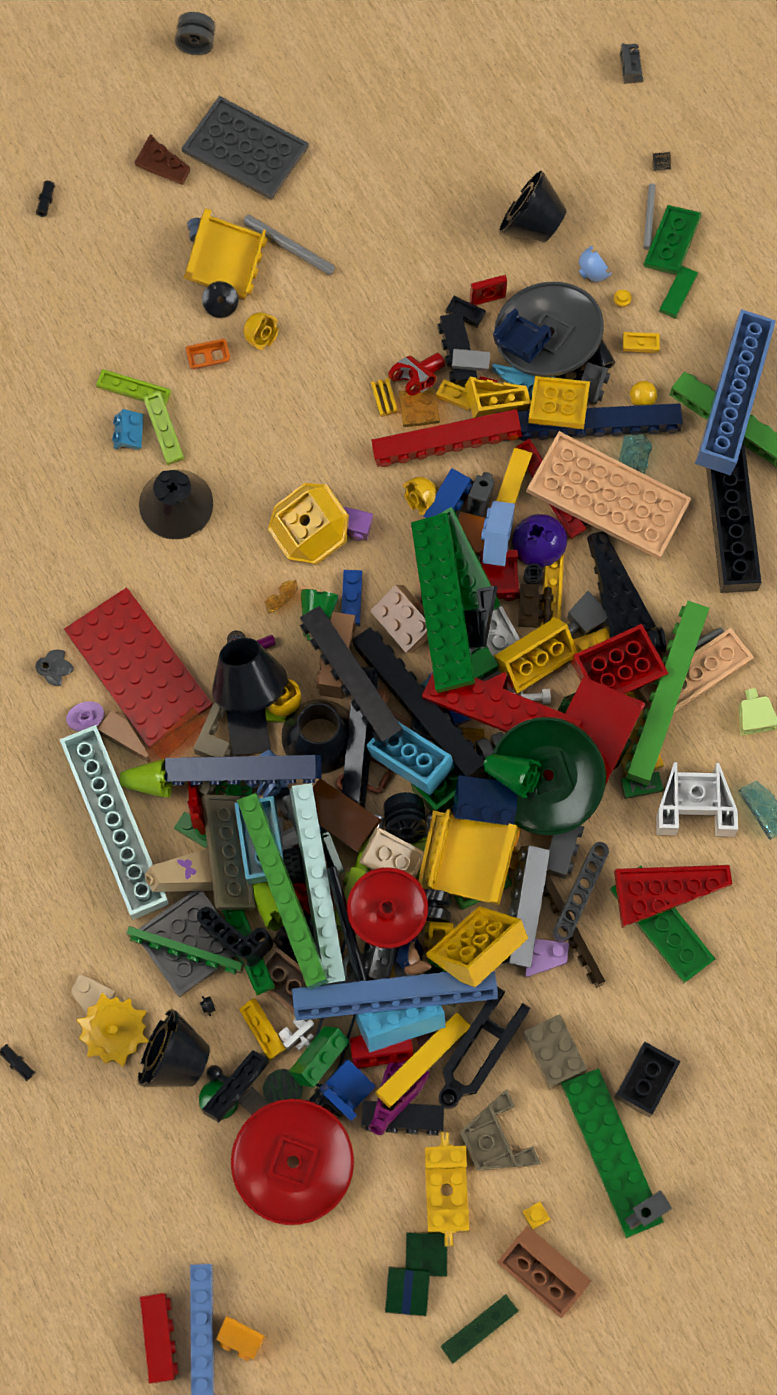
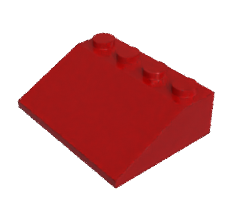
M642 624L574 654L571 661L580 680L586 677L623 694H627L668 675L667 669Z

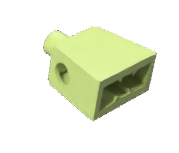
M756 688L746 690L747 700L741 701L739 705L740 735L777 730V716L767 696L758 698Z

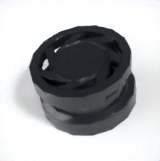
M656 627V629L646 628V632H648L647 634L656 651L665 653L666 640L663 627Z

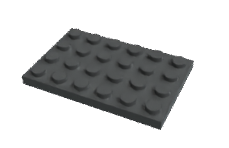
M219 96L183 145L182 152L272 200L309 148V143Z

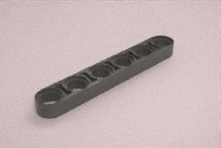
M596 842L590 848L554 926L553 937L559 942H565L572 936L607 859L609 848L603 842ZM596 847H599L603 850V856H599L595 853ZM588 863H593L596 866V872L588 869ZM581 879H586L589 882L588 888H584L581 885ZM573 895L580 896L582 899V903H575L573 900ZM566 911L574 914V920L567 919ZM558 928L566 929L567 936L562 937L559 935Z

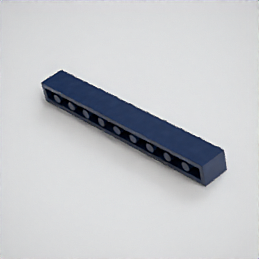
M680 403L587 408L584 429L528 423L530 411H517L522 431V437L518 439L526 441L529 438H538L540 440L555 438L559 431L576 438H584L586 436L602 437L604 435L621 436L622 434L639 435L641 433L654 435L659 432L673 434L680 431L683 424Z

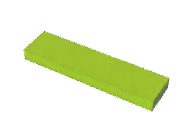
M102 369L96 383L97 388L145 402L143 397L161 391L165 405H167L171 395V389Z
M161 391L143 397L167 465L184 460L185 458Z

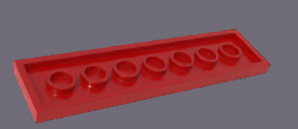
M432 673L422 694V699L506 733L519 723L538 717L560 718L578 727L581 724V720L475 677V684L437 693Z

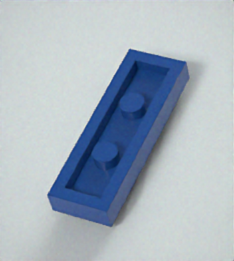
M343 570L341 613L355 615V626H360L362 570Z

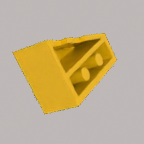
M470 377L465 384L473 418L514 409L526 411L531 404L527 386L505 382L503 384L496 383L488 379L486 381L478 380L476 377Z

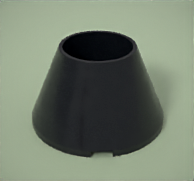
M538 171L520 191L521 195L516 202L513 201L499 227L502 234L545 243L563 221L567 209L545 173Z
M239 638L227 643L219 653L212 685V694L215 702L224 710L230 712L232 710H241L242 713L255 712L270 706L283 695V689L288 684V676L285 668L256 640Z
M324 699L311 700L300 704L294 713L288 715L283 724L281 739L286 756L321 755V774L330 773L345 765L350 712L340 704ZM314 719H326L337 728L334 736L324 742H312L306 739L301 732L304 726Z
M170 1009L165 1013L167 1015L164 1021L160 1020L156 1025L143 1053L140 1064L144 1066L142 1073H138V1084L142 1087H192L200 1079L208 1062L210 1045L176 1010Z

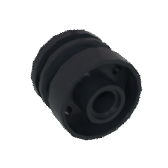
M402 792L392 795L384 802L383 810L386 820V832L409 844L421 840L426 835L425 806L420 796L410 792Z

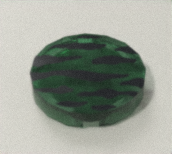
M275 1070L265 1079L263 1095L268 1104L286 1099L301 1100L303 1086L288 1072L289 1070Z

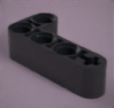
M204 907L197 913V919L203 929L247 967L257 964L273 947V940L265 928H256L245 938L210 907Z

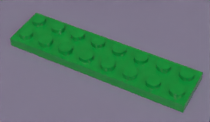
M599 1068L561 1083L625 1238L664 1223L662 1216L646 1226H643L641 1223L631 1230L625 1221V1218L634 1213L632 1208L653 1196ZM649 1208L642 1210L644 1217L651 1214Z

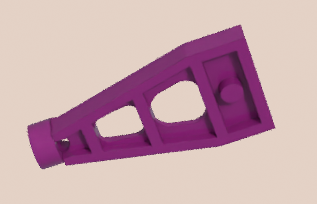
M406 1062L389 1063L384 1071L381 1087ZM427 1071L397 1101L398 1104L392 1111L382 1108L384 1102L378 1097L374 1117L369 1125L371 1132L380 1136L384 1134L387 1126L421 1092L430 1076V1071Z

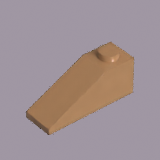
M110 710L98 728L100 735L149 763L151 761L150 757L126 720L127 717L118 711L114 713Z

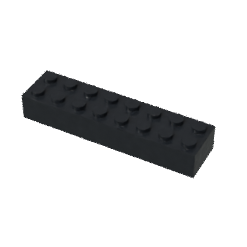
M742 444L737 464L731 475L706 468L720 593L758 591L762 583L745 444Z

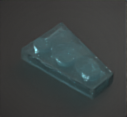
M757 780L742 787L739 793L768 839L771 840L777 837V800L774 798V795Z

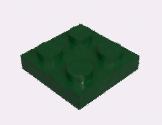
M406 1233V1268L430 1270V1276L447 1277L445 1234Z

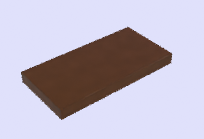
M319 779L313 787L319 825L359 853L372 835L375 827L382 820L324 780Z

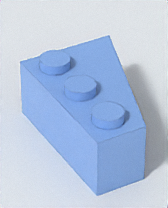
M493 501L491 508L487 509L481 540H484L483 563L505 566L506 552H508L509 546L508 541L511 536L514 519V503Z

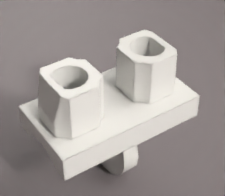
M294 1019L293 1023L299 1029L294 1034L287 1027L279 1033L287 1051L300 1040L301 1042L296 1046L299 1051L304 1046L308 1047L310 1045L309 1042L314 1036L311 1033L306 1037L304 1036L315 1027L311 1019L309 1021L307 1019L295 1021Z

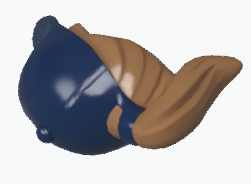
M418 935L408 944L399 947L396 962L404 969L405 973L417 975L432 967L429 963L422 961L424 952L418 940Z

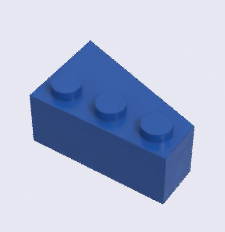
M451 468L439 488L433 504L423 517L435 516L450 507L454 509L455 513L459 511L470 493L474 481Z

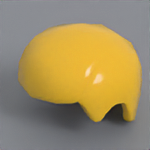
M648 381L635 383L629 391L631 403L635 406L654 405L657 400V390Z

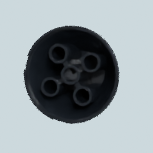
M180 469L162 471L149 480L143 488L139 499V511L148 529L156 535L166 539H184L191 537L192 534L206 526L213 512V496L207 483L193 472Z

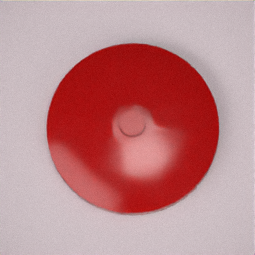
M383 867L364 874L354 884L348 897L347 914L352 929L364 942L377 948L393 949L408 944L421 932L427 919L428 902L423 887L412 875L397 868Z

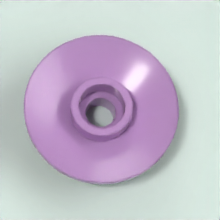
M92 701L82 702L68 712L66 721L71 729L82 731L94 725H99L104 718V710L99 703Z

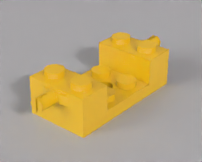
M440 1132L441 1145L425 1147L427 1233L445 1234V1247H448V1238L450 1246H454L453 1233L469 1232L466 1146L449 1144V1132H445L446 1140H444V1132ZM445 1184L452 1187L453 1191L449 1196H444L440 1191L441 1187Z

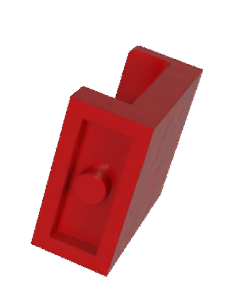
M508 550L506 552L505 566L483 563V551H480L479 561L491 585L498 587L496 594L498 599H504L505 601L519 599L518 550Z

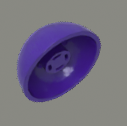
M534 514L524 518L516 526L512 536L513 550H518V559L526 565L538 564L541 567L551 565L560 559L567 547V534L564 527L558 520L546 514Z

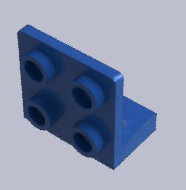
M346 1059L319 1089L352 1121L357 1116L354 1109L375 1088V1084L349 1059Z

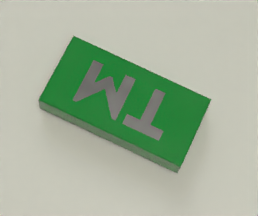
M659 772L652 774L648 786L627 778L621 779L625 799L659 793L664 790Z

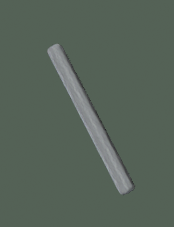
M247 215L244 218V224L260 234L265 229V237L328 275H332L335 266L253 216Z

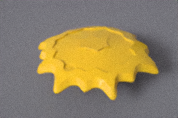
M102 992L98 1002L87 1008V1016L76 1019V1022L82 1027L79 1039L88 1045L87 1057L99 1056L105 1064L114 1060L121 1067H124L127 1056L137 1051L138 1044L149 1042V1039L143 1034L146 1025L142 1022L147 1011L134 1009L131 998L121 1002L118 997L109 999Z

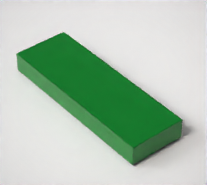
M681 266L679 274L676 276L659 312L676 319L698 276V272Z

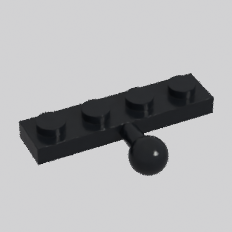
M252 1050L230 1077L224 1075L219 1066H210L206 1072L207 1078L210 1081H220L224 1084L203 1107V1114L219 1123L268 1066V1058Z

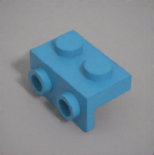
M122 409L115 415L113 425H115V432L112 436L114 449H119L123 446L139 450L142 448L143 414Z

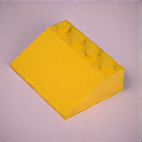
M479 906L429 950L426 955L460 982L476 987L528 939L521 919Z

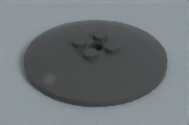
M543 282L524 288L504 304L495 323V328L500 326L505 316L515 308L518 310L519 316L539 327L545 324L550 327V331L555 332L530 364L497 345L499 353L510 366L522 373L539 377L566 374L583 365L598 349L604 332L603 315L595 299L580 287L564 282Z

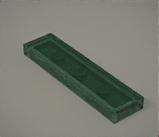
M505 1294L440 1347L453 1364L519 1312V1310L507 1294Z

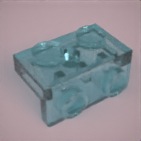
M624 435L619 462L645 474L648 468L649 453L652 450L651 442L645 435Z

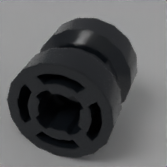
M538 564L528 565L524 572V583L540 585L543 569Z

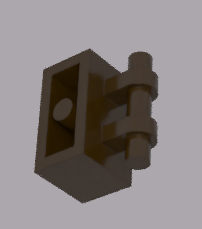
M520 584L518 627L537 628L538 618H544L543 624L553 618L551 607L554 595L552 594L551 587H545L544 594H539V584ZM539 602H544V610H539Z

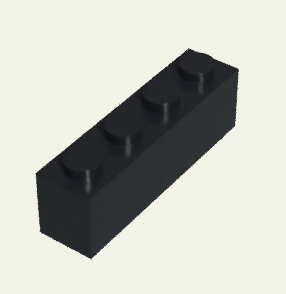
M462 312L440 316V323L437 324L438 333L443 336L441 340L442 349L447 352L445 361L447 367L450 366L451 372H449L450 382L465 387L470 377H476L477 379L476 370L452 368L454 349L471 350Z
M363 1101L361 1127L365 1128L367 1132H371L369 1125L373 1120L377 1101ZM384 1103L382 1108L392 1111L398 1103H395L391 1108ZM408 1104L387 1126L386 1133H398V1130H405L406 1134L418 1135V1131L426 1132L428 1136H439V1133L443 1132L444 1106Z

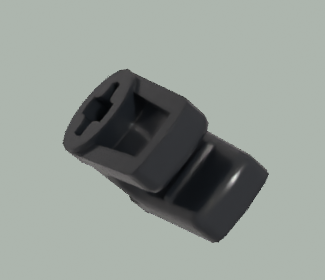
M319 1088L314 1090L315 1093L308 1101L314 1103L320 1098L316 1104L322 1107L326 1106L332 1111L331 1113H334L339 1118L344 1116Z

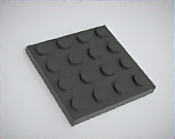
M203 891L190 892L139 928L140 930L232 960L235 958L203 929L197 919V913L204 907H210L218 914ZM141 943L178 997H181L222 968L217 966V969L206 966V962L198 960V963L187 960L185 955L179 954V957L167 953L168 950L166 949L155 950L150 948L148 943Z

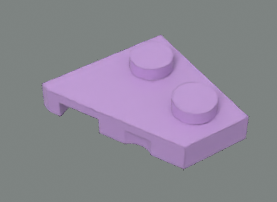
M535 939L531 968H526L525 977H531L534 974L567 964L569 943Z

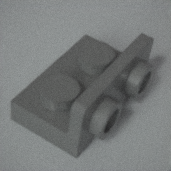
M587 363L581 381H590L588 402L597 405L598 401H602L605 392L602 390L604 383H608L610 373H607L608 368L606 367L603 368Z
M366 943L362 961L367 978L372 980L390 978L397 948L382 949Z

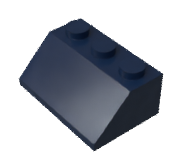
M458 775L452 810L455 818L514 825L517 794L498 780Z

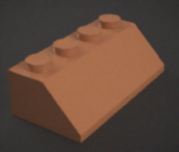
M528 1225L497 1262L560 1318L564 1316L592 1281Z

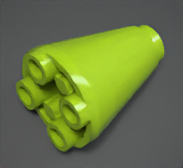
M165 759L133 767L120 773V785L122 787L161 798H170L172 786H176L172 785V781L165 780Z

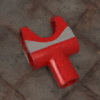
M435 353L421 362L413 356H407L391 367L388 377L392 381L410 380L405 386V392L410 396H414L426 391L435 384L437 377L433 373L445 367V361L440 353Z

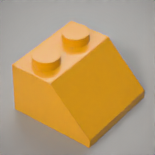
M226 1316L216 1340L220 1342L219 1346L230 1352L231 1348L239 1352L238 1357L249 1361L250 1358L255 1360L266 1336Z

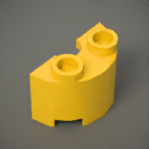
M426 921L425 933H429V935L424 936V947H428V951L431 950L453 930V923Z

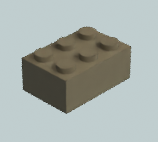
M560 1014L523 1032L522 1035L549 1089L586 1072L587 1067Z

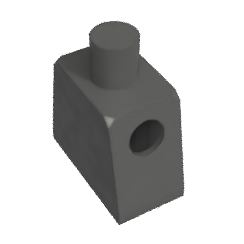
M484 472L482 476H476L468 496L466 513L484 518L495 482L491 473Z
M589 591L568 612L567 619L570 621L568 628L571 636L577 631L584 636L607 626L606 610L603 609V606Z
M660 1190L632 1208L634 1213L625 1218V1221L631 1230L641 1223L643 1226H646L671 1210L672 1207ZM649 1208L651 1214L644 1217L642 1210Z

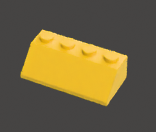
M553 618L495 654L494 659L498 663L500 673L506 672V681L514 692L518 694L572 660L573 655L578 652L568 625L557 618Z

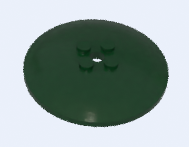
M538 717L521 722L511 728L500 739L492 753L534 759L541 764V767H537L540 777L533 792H528L526 794L527 798L517 795L514 824L523 830L540 835H558L569 832L585 823L597 810L603 798L606 785V769L601 752L593 739L584 730L567 720L554 717ZM545 770L553 772L554 778L552 780H547L544 777ZM489 775V779L496 780L494 777Z

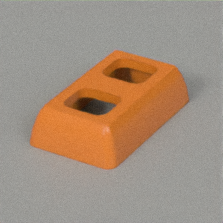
M224 338L186 347L191 369L222 364L230 360L227 342ZM222 350L223 359L213 360L212 352ZM204 354L205 363L196 364L194 356Z

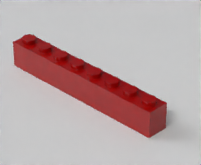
M517 409L371 439L377 467H388L393 463H407L409 460H421L431 455L441 456L446 452H460L465 448H479L484 444H498L503 440L513 441L522 437Z

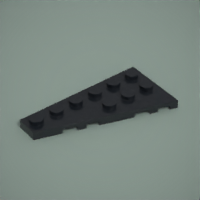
M603 531L590 534L587 540L591 557L596 565L594 571L595 574H598L599 578L597 584L602 606L607 614L606 624L610 627L611 631L609 637L612 638L640 624L643 625L645 631L646 628L654 629L656 625L607 534Z

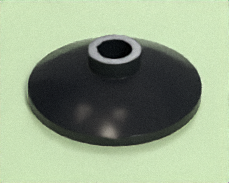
M223 281L213 282L203 292V307L213 317H228L237 308L238 294L229 283ZM219 296L224 298L223 303H218L217 298Z

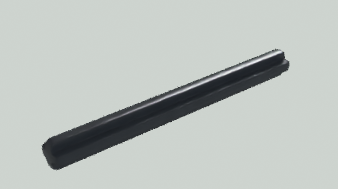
M336 866L329 867L326 871L357 982L367 981L356 935L348 919L347 902Z

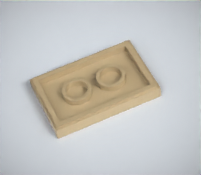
M375 827L359 863L372 870L383 867L397 868L416 878L422 865L424 851L379 827Z

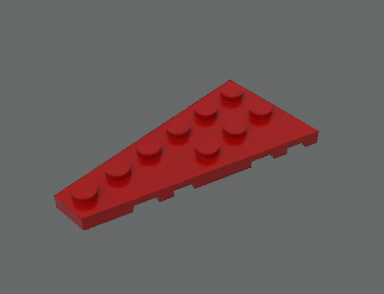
M730 865L615 869L614 876L621 927L629 926L731 886L733 883Z

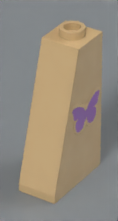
M208 848L150 866L145 873L146 883L153 892L213 891Z

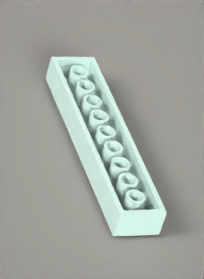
M94 725L60 739L132 920L168 906L169 902L165 892H153L146 883L145 873L153 863L97 726Z

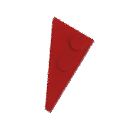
M188 781L189 801L187 803L193 828L198 829L199 833L203 835L206 834L199 787L198 785H191V781Z

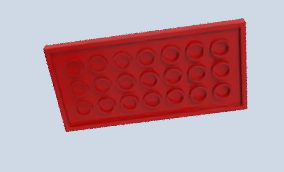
M127 587L64 628L66 634L149 749L213 706Z

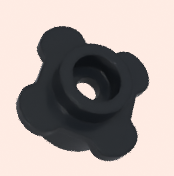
M203 995V1001L200 1002L203 1012H208L209 1016H211V1013L216 1011L211 996L204 998Z

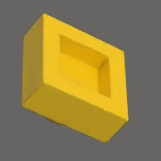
M540 1201L522 1211L532 1230L550 1220Z

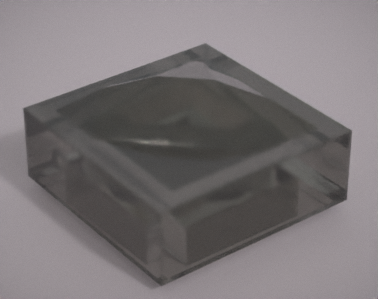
M670 152L653 153V171L671 169Z

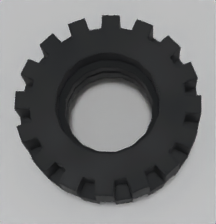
M300 848L283 850V861L292 884L305 882Z

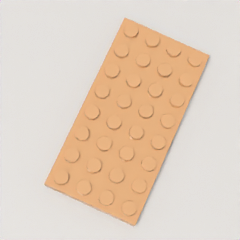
M560 431L526 490L527 493L658 560L663 555L692 499Z

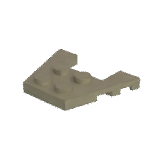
M508 1090L503 1091L500 1096L460 1131L476 1171L540 1164L533 1146L513 1154L496 1115L515 1107Z

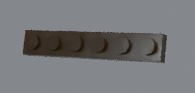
M550 876L545 878L543 895L545 897L548 896L551 901L549 906L554 914L557 913L559 917L564 907V902ZM566 911L567 919L573 920L569 911ZM575 927L568 942L571 948L576 949L579 956H577L580 965L582 967L585 966L588 973L586 975L591 985L595 984L596 988L604 985L605 979L578 928Z

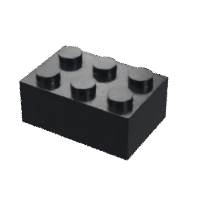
M644 1041L614 1098L650 1118L681 1061Z

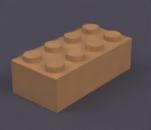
M332 612L331 618L328 619L351 651L352 639H354L356 628L355 615ZM320 658V671H317L316 689H319L321 696L342 699L341 682L339 680L335 681L330 673L331 667L329 664L325 665Z

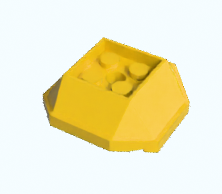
M303 483L274 506L268 531L287 559L317 565L347 542L349 514L327 484ZM310 518L309 524L304 526L305 519Z

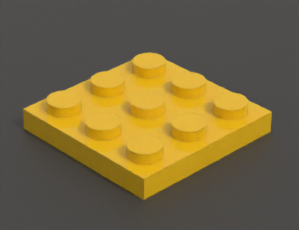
M535 376L528 423L584 429L590 381Z

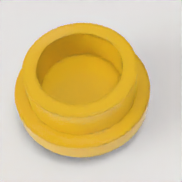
M620 289L615 292L613 299L617 306L625 307L630 304L632 296L629 291Z

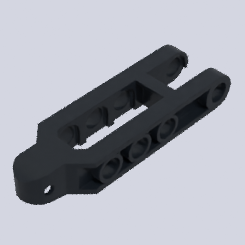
M498 986V999L487 1000L443 1068L445 1085L439 1094V1103L445 1109L455 1108L463 1096L477 1094L531 1009L522 1003L505 1029L491 1021L489 1017L506 992ZM483 1028L499 1040L489 1053L482 1067L478 1070L471 1084L464 1086L454 1079L453 1073Z

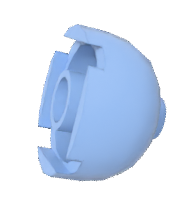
M591 245L584 250L579 258L581 268L579 272L584 279L589 278L592 282H601L610 277L612 272H606L608 269L607 265L596 251L594 253L591 251L593 249Z

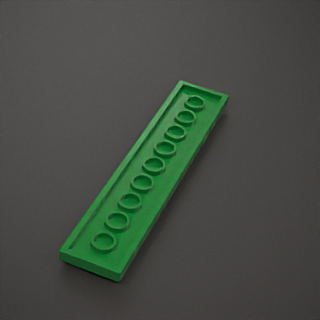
M442 513L411 522L435 689L437 693L475 684L449 516L447 513Z

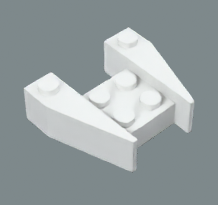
M674 762L656 815L657 835H676L679 829L680 814L715 815V836L735 837L738 831V811L719 763H716L713 773L677 772V762Z

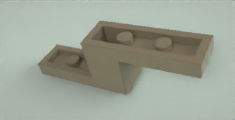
M215 701L193 749L195 754L201 757H230L232 754L230 742L212 736L218 730L219 724L217 722L219 718H223L226 711ZM204 781L199 791L200 796L213 795L217 785H209V781Z

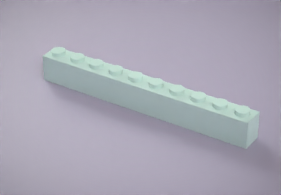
M312 783L295 785L291 787L290 795L315 943L329 980L328 983L323 985L339 984L345 981V974Z

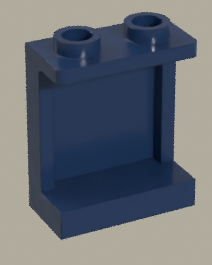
M515 308L505 316L504 321L493 332L496 345L529 364L552 338L549 326L543 324L542 327L533 324L519 316L518 310Z

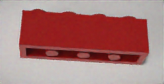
M166 1293L141 1296L140 1304L149 1384L176 1380V1375H179L178 1362H174L173 1356L174 1353H177L176 1341L171 1338V1332H174L173 1319H169V1310H172L171 1297H167Z

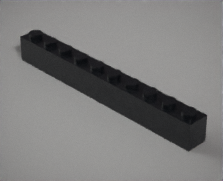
M369 627L352 639L354 649L369 667H376L378 669L380 680L437 747L452 756L456 771L460 775L480 777L484 774L485 767L483 764L485 757L481 753L478 754L474 750V744L462 736L464 734L459 726H454L451 723L452 719L447 712L443 713L439 705L422 699V694L426 687L423 684H418L415 674L412 671H407L403 660L400 657L396 658L394 650L389 644L385 645L381 634L378 631L374 632Z

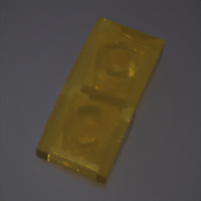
M296 580L285 581L278 587L280 595H272L264 601L268 614L282 607L293 597L298 590Z

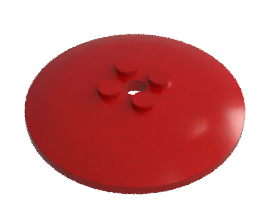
M300 1099L276 1101L253 1113L239 1130L231 1153L233 1182L242 1200L257 1215L268 1221L283 1225L310 1223L332 1211L345 1196L354 1171L353 1147L342 1123L324 1107ZM290 1156H296L299 1159L297 1167L291 1168L288 1166L287 1161Z

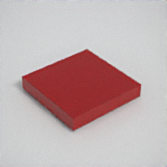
M506 274L471 283L470 303L480 305L505 298L508 281Z

